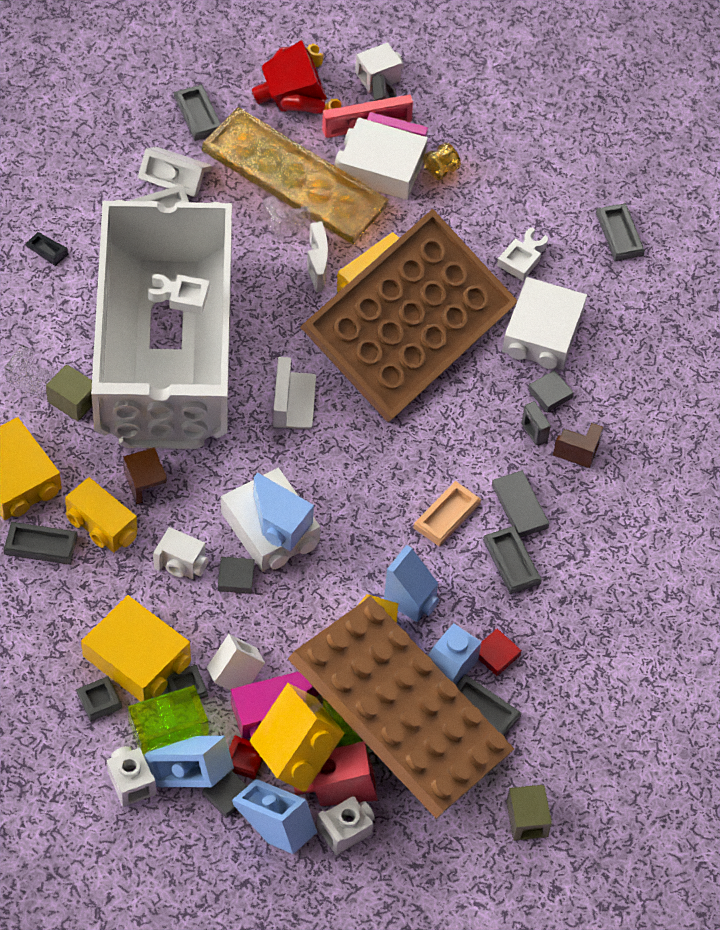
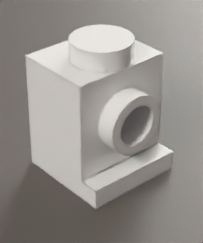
M169 527L153 552L154 569L160 571L164 566L169 573L176 577L187 576L194 579L195 575L201 576L208 564L205 542Z
M125 746L115 750L111 754L112 758L107 759V771L122 807L156 795L155 779L149 770L141 749L132 750L131 747ZM136 768V769H135L134 771H132V772H126V771H128V770H130V769Z
M352 796L326 812L323 810L318 813L316 828L335 855H338L372 835V821L375 820V816L365 801L358 803L355 797ZM349 816H351L353 819L352 822H346L343 820Z

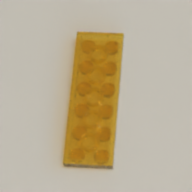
M237 107L202 144V151L315 222L322 221L326 229L352 245L388 205V198L240 107Z

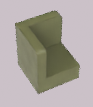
M65 365L46 384L47 402L77 422L92 408V380L71 366Z
M533 785L509 788L506 803L513 841L549 837L552 821L545 786Z

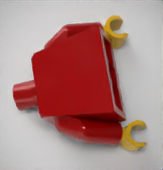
M303 40L290 47L279 48L274 56L262 65L266 82L251 88L258 105L273 99L282 112L300 111L322 115L324 110L340 108L342 106L341 101L336 98L329 100L328 104L325 103L324 100L327 99L316 68L323 63L324 55L319 53L320 48L316 44H310L307 49Z

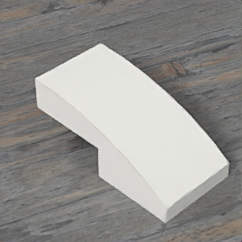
M322 221L310 224L309 242L313 250H309L307 254V270L316 292L323 291L327 274L328 245Z

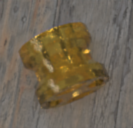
M447 142L439 145L436 151L431 150L423 156L425 168L436 180L446 177L448 171L454 172L461 167V160L456 149Z

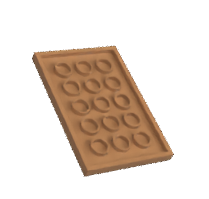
M431 209L304 322L300 328L387 422H390L517 304V299L434 209Z
M371 596L297 648L288 658L295 668L436 819L514 750L505 737L482 715L480 710L464 696L457 686L433 663L432 659L417 646L409 635L401 629L385 612L384 608Z

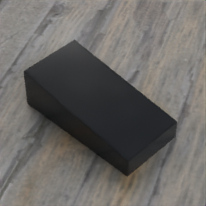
M37 232L25 243L26 247L54 266H57L68 255L67 247L40 232Z

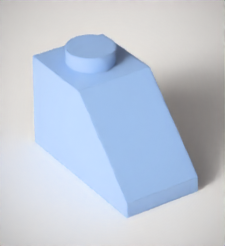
M257 472L254 476L253 495L262 535L272 545L282 546L291 552L313 524L314 505Z
M406 545L387 568L384 599L398 603V611L415 622H418L424 614L429 616L439 602V598L436 597L438 582L415 551Z
M453 623L433 646L428 656L448 679L456 685L478 661L482 642Z
M194 736L149 751L144 755L149 770L154 776L156 787H213L234 768L225 736Z
M255 779L232 800L236 809L268 844L291 854H294L317 833L306 799L258 779Z

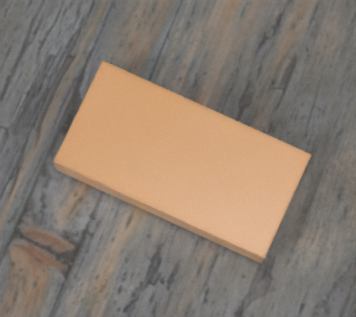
M455 481L414 523L413 528L440 547L481 504V499Z

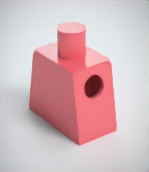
M363 741L334 748L306 792L294 787L295 795L316 792L320 806L338 805L352 796L358 802L378 801L374 770L366 743Z

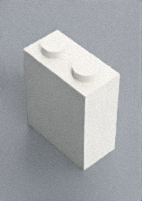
M358 118L354 129L349 128L347 131L344 151L339 150L336 156L334 167L338 168V180L408 200L426 157L428 137Z
M526 277L504 336L502 352L508 353L509 356L517 360L528 359L538 362L547 369L558 368L563 370L584 312L587 294Z
M279 467L263 475L298 495ZM254 480L221 496L222 515L248 553L255 559V563L262 572L269 568L278 569L282 567L290 557L298 553L307 554L315 549L320 542V525L314 517L313 524L291 552L282 546L277 547L268 542L265 536L262 535L253 495Z

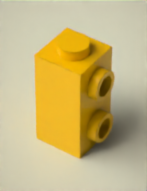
M90 477L86 478L65 496L67 519L75 527L79 528L82 526L85 528L93 542L100 548L106 546L114 553L121 546L128 547L135 540L138 532L137 516Z

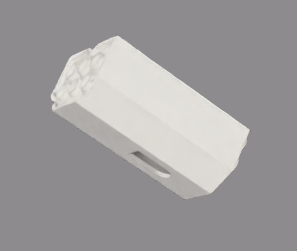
M115 200L103 201L91 391L94 431L103 436L112 434L118 437L119 444L126 448L198 449L204 446V440L210 436L219 438L227 433L232 203H189L181 201L177 202L172 208L161 207V204L156 201ZM155 274L164 275L169 281L173 282L176 281L177 274L210 281V290L202 315L183 311L181 349H150L151 310L157 302H152L148 299L149 288L161 289V287L153 286L152 277Z

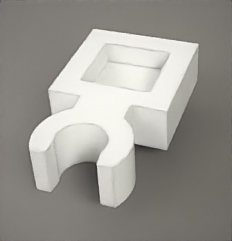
M529 228L526 231L523 243L514 239L500 255L497 262L498 267L522 281L540 262L541 252L547 247L548 236L545 235L540 241L533 240L534 228Z
M177 274L176 281L173 282L169 281L164 275H153V286L161 287V289L149 288L148 299L150 301L163 302L169 300L170 309L202 315L210 290L209 280Z

